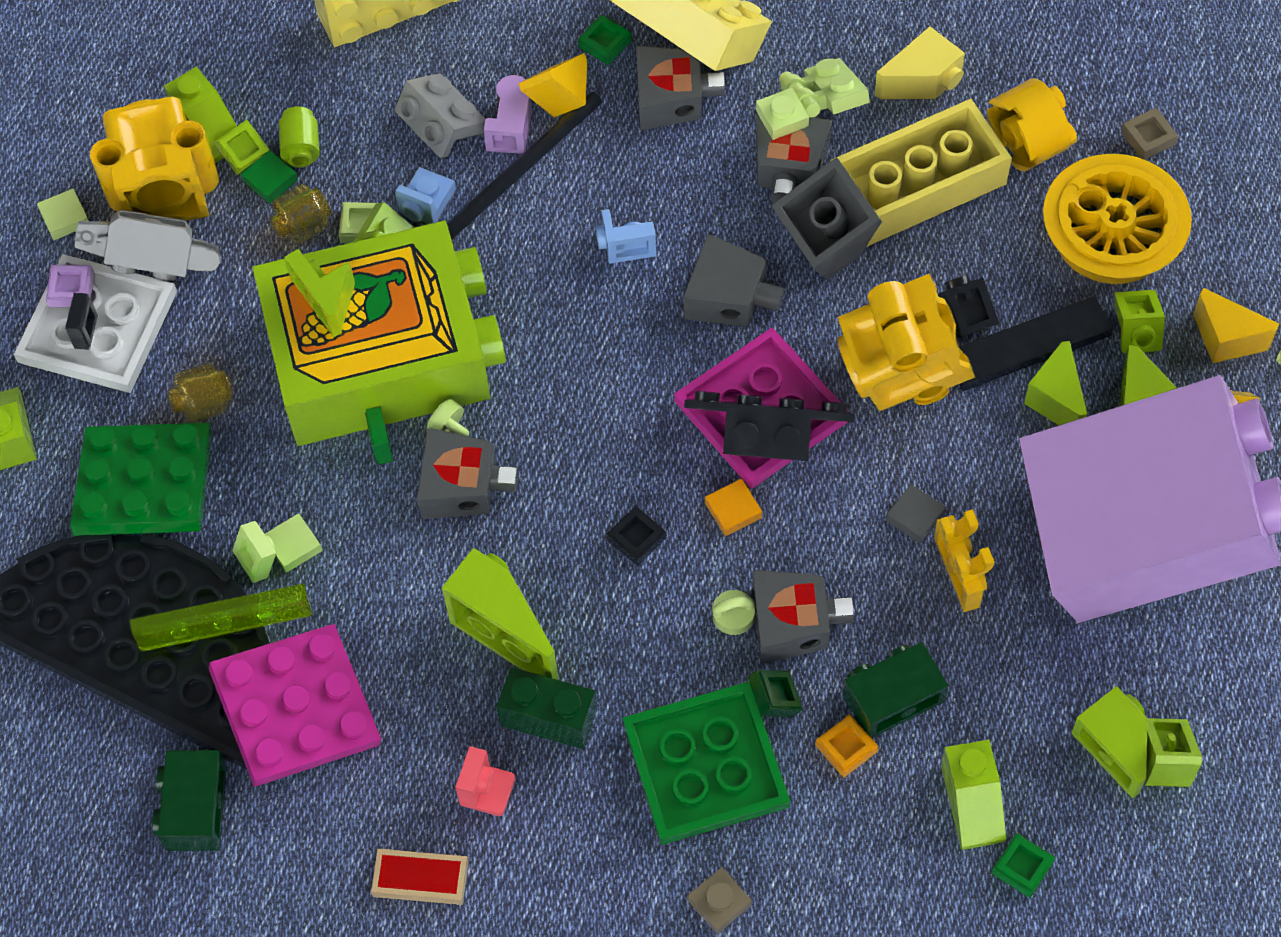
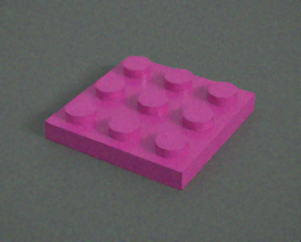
M773 327L674 393V402L750 489L759 485L793 460L723 454L726 411L684 408L686 398H695V391L720 393V401L737 402V394L762 396V404L779 406V398L805 400L804 408L821 409L822 402L841 403ZM812 419L809 449L847 422Z
M335 624L209 663L211 677L254 787L380 745V734Z

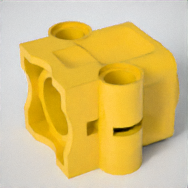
M165 97L139 100L124 107L108 110L103 114L102 119L106 138L99 140L92 146L90 159L110 208L114 211L122 209L188 221L209 216L205 194L212 192L217 187L219 174L203 126L192 120L187 121L180 99Z
M930 274L905 284L897 281L879 284L869 291L867 295L869 304L838 316L843 335L837 337V342L849 376L862 399L870 397L880 412L912 398L918 405L935 403L948 395L950 387L975 378L968 357L960 350L957 344L956 323L950 307L945 299L938 297L936 284Z

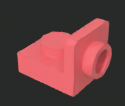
M469 746L455 786L460 806L495 816H502L515 782V775L512 772L490 767L487 751Z

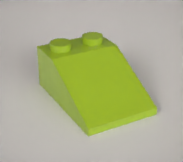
M473 548L442 586L450 623L521 670L558 680L554 649L512 577L509 567L495 554L488 553L484 555Z

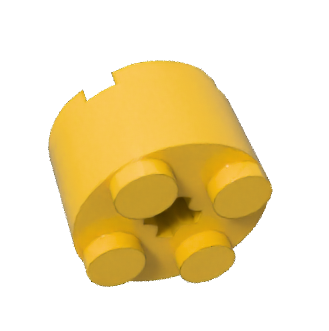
M1031 78L988 102L993 105V107L987 109L988 124L1004 147L1007 146L1014 156L1011 159V164L1020 171L1025 172L1067 150L1077 142V134L1073 126L1067 121L1062 109L1066 106L1064 95L1057 86L1048 88L1039 79Z

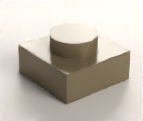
M1157 108L1123 123L1121 129L1122 135L1138 156L1144 160L1175 146L1178 139L1177 133Z
M723 867L687 895L688 902L717 935L752 906L750 897Z

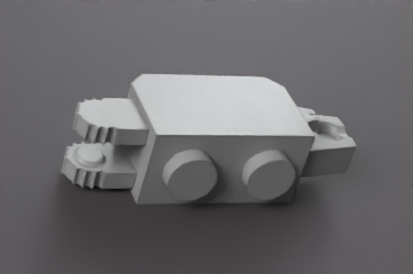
M120 209L111 215L110 222L79 221L76 229L74 248L104 257L103 264L112 265L111 269L120 273L134 274L136 269L152 272V276L155 278L174 281L177 276L186 277L187 269L212 272L221 263L219 259L221 258L219 246L217 247L216 244L207 243L204 240L193 239L192 229L185 220Z

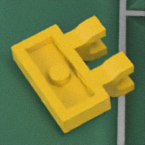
M973 509L965 511L964 516L957 521L954 515L937 519L934 533L935 543L963 612L980 608L983 592L987 590L985 574L993 568L995 563L989 547L980 549L976 557L972 559L969 553L972 552V546L969 536L974 534L979 526Z

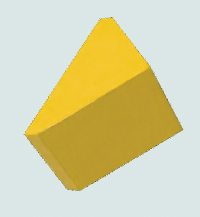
M585 53L553 65L518 83L520 90L554 118L585 106L587 58Z
M1205 288L1202 289L1193 313L1212 364L1268 351L1279 326V323Z

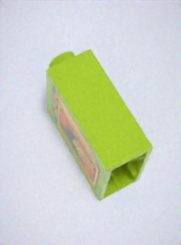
M446 220L303 254L308 262L314 259L321 267L324 275L349 262L355 281L354 290L341 334L336 337L331 335L290 279L285 259L252 266L283 402L297 447L367 430L366 409L380 406L384 423L387 425L434 413L445 400L452 399L460 406L491 399L486 368L506 363L499 327L495 315L473 319L468 299L487 294L481 263L475 246L454 251Z

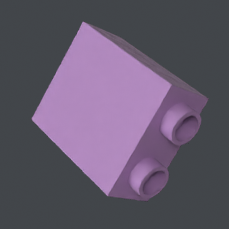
M1221 375L1019 438L1051 593L1077 623L1281 565L1274 534L1281 532V480L1277 476L1260 481L1254 454L1274 448L1270 427L1259 399L1255 398L1238 404Z

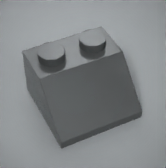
M837 157L771 205L811 266L826 280H829L860 257L882 223L877 213Z

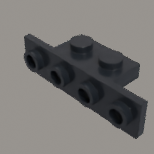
M695 391V398H686L684 408L726 411L723 454L808 461L812 419L854 422L855 412L846 411V403L822 402L821 409L804 408L805 400L779 398L778 406L762 404V396L737 394V402L720 401V393Z

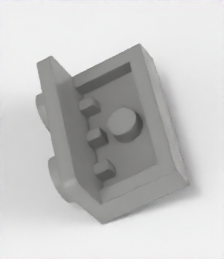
M441 73L406 80L395 107V112L439 158L448 157L455 140L484 133L485 118Z

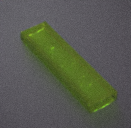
M303 583L130 619L132 635L140 650L147 651L310 617L313 613L311 601Z

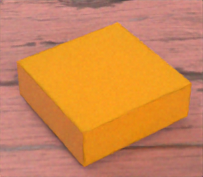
M742 479L705 496V505L725 537L762 519L763 511Z
M850 714L821 735L815 742V746L843 778L876 754L879 747Z

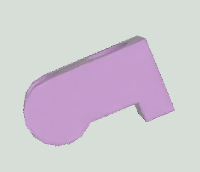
M510 75L498 82L496 86L498 101L497 119H485L484 138L486 151L523 154L526 151L532 103L531 99L520 90L518 85L525 78Z

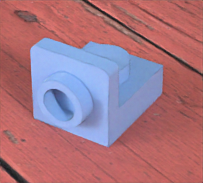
M419 167L407 187L399 185L395 191L399 212L414 222L436 223L456 190L455 181Z
M601 210L602 225L595 226L598 248L606 249L609 264L656 256V234L653 221L645 223L630 222L620 227H613L610 210Z

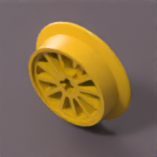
M1124 154L1095 155L1073 163L1054 179L1047 191L1043 207L1044 223L1048 236L1065 262L1079 274L1091 280L1107 284L1135 282L1164 268L1182 251L1191 230L1192 218L1189 202L1179 184L1157 165L1147 160ZM1109 192H1120L1122 196L1121 198H1111ZM1133 196L1140 201L1133 206L1127 201V197ZM1091 205H1094L1098 210L1087 211L1083 208H1091ZM1146 209H1151L1154 213L1152 215L1137 217ZM1159 227L1161 229V233H1157L1147 229ZM1143 244H1147V245H1150V246H1149V248L1147 249ZM1100 245H1104L1103 251L1095 250ZM1114 248L1117 255L1109 254L1110 249Z

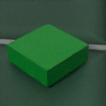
M601 14L578 38V47L606 65H609L632 41V33Z
M270 150L241 173L243 182L268 204L298 181L297 173Z
M381 407L366 409L365 417L376 463L378 462L381 465L393 462Z
M1016 833L994 866L991 874L1031 899L1053 865L1056 857Z

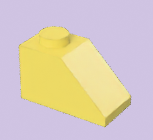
M929 27L877 71L875 96L879 99H936L946 89L952 90L961 81L964 75L962 69L965 53L932 27Z

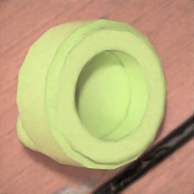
M452 399L442 402L434 411L427 424V428L453 432L464 436H469L470 434L465 427L459 424L464 408Z
M728 590L721 593L715 599L712 606L715 626L721 632L729 635H740L747 632L755 620V603L753 598L739 590Z

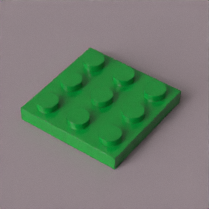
M210 423L85 427L70 521L73 536L200 532L212 440Z
M749 681L622 717L623 727L660 845L790 808V799Z

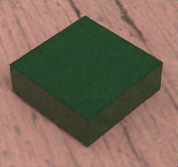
M756 670L748 676L761 716L794 717L803 710L790 671Z

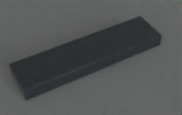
M1090 297L959 346L960 350L968 357L975 378L962 382L959 385L962 391H966L1048 360L1061 342L1070 341L1072 350L1112 336L1114 328L1096 297Z

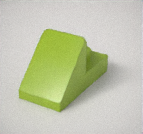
M299 249L286 255L284 259L290 279L331 335L336 337L341 334L355 285L350 263H345L324 275L319 264L314 259L308 262Z

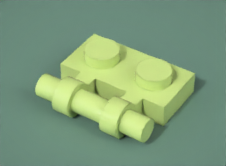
M840 58L824 59L819 61L816 66L804 69L805 77L803 78L788 71L783 72L779 77L781 91L793 88L808 116L811 118L816 117L821 110L827 108L834 115L870 103L868 88Z

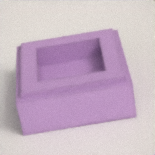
M51 265L46 294L48 306L70 307L74 292L86 293L91 298L94 278L92 266Z

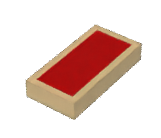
M377 849L371 894L373 897L463 905L469 862L468 857Z

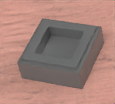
M910 484L886 514L885 521L921 544L936 525L937 519H941L945 514L946 507Z

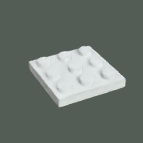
M62 254L57 265H91L94 271L91 300L98 318L91 347H89V350L74 349L65 329L70 307H49L46 302L47 285L14 356L18 363L131 393L177 293L176 287L171 282L137 273L126 274L116 272L110 266Z

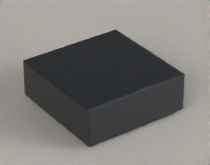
M74 292L65 326L74 349L89 350L98 318L93 302L86 293Z
M635 506L606 533L608 542L638 566L667 538V532Z

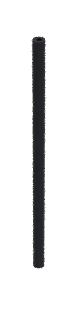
M595 92L589 93L586 96L585 106L568 112L449 220L447 225L451 240L601 105V98Z

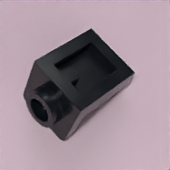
M967 274L944 283L947 290L938 293V297L945 299L950 307L956 323L957 338L1000 324L983 277L970 282Z

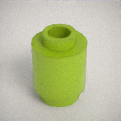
M296 106L286 109L278 123L280 157L284 162L293 167H307L320 156L317 119L313 116V112L305 107Z

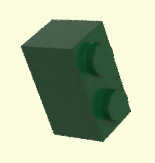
M920 642L910 648L908 645L895 648L887 654L885 660L873 666L863 664L853 669L847 675V679H844L842 696L858 724L873 738L944 703L949 685L923 642Z
M510 667L496 706L500 726L580 749H585L597 713L595 690Z
M219 750L166 751L165 765L158 767L156 776L157 791L162 793L160 809H154L152 817L153 834L158 836L166 851H220L227 765Z

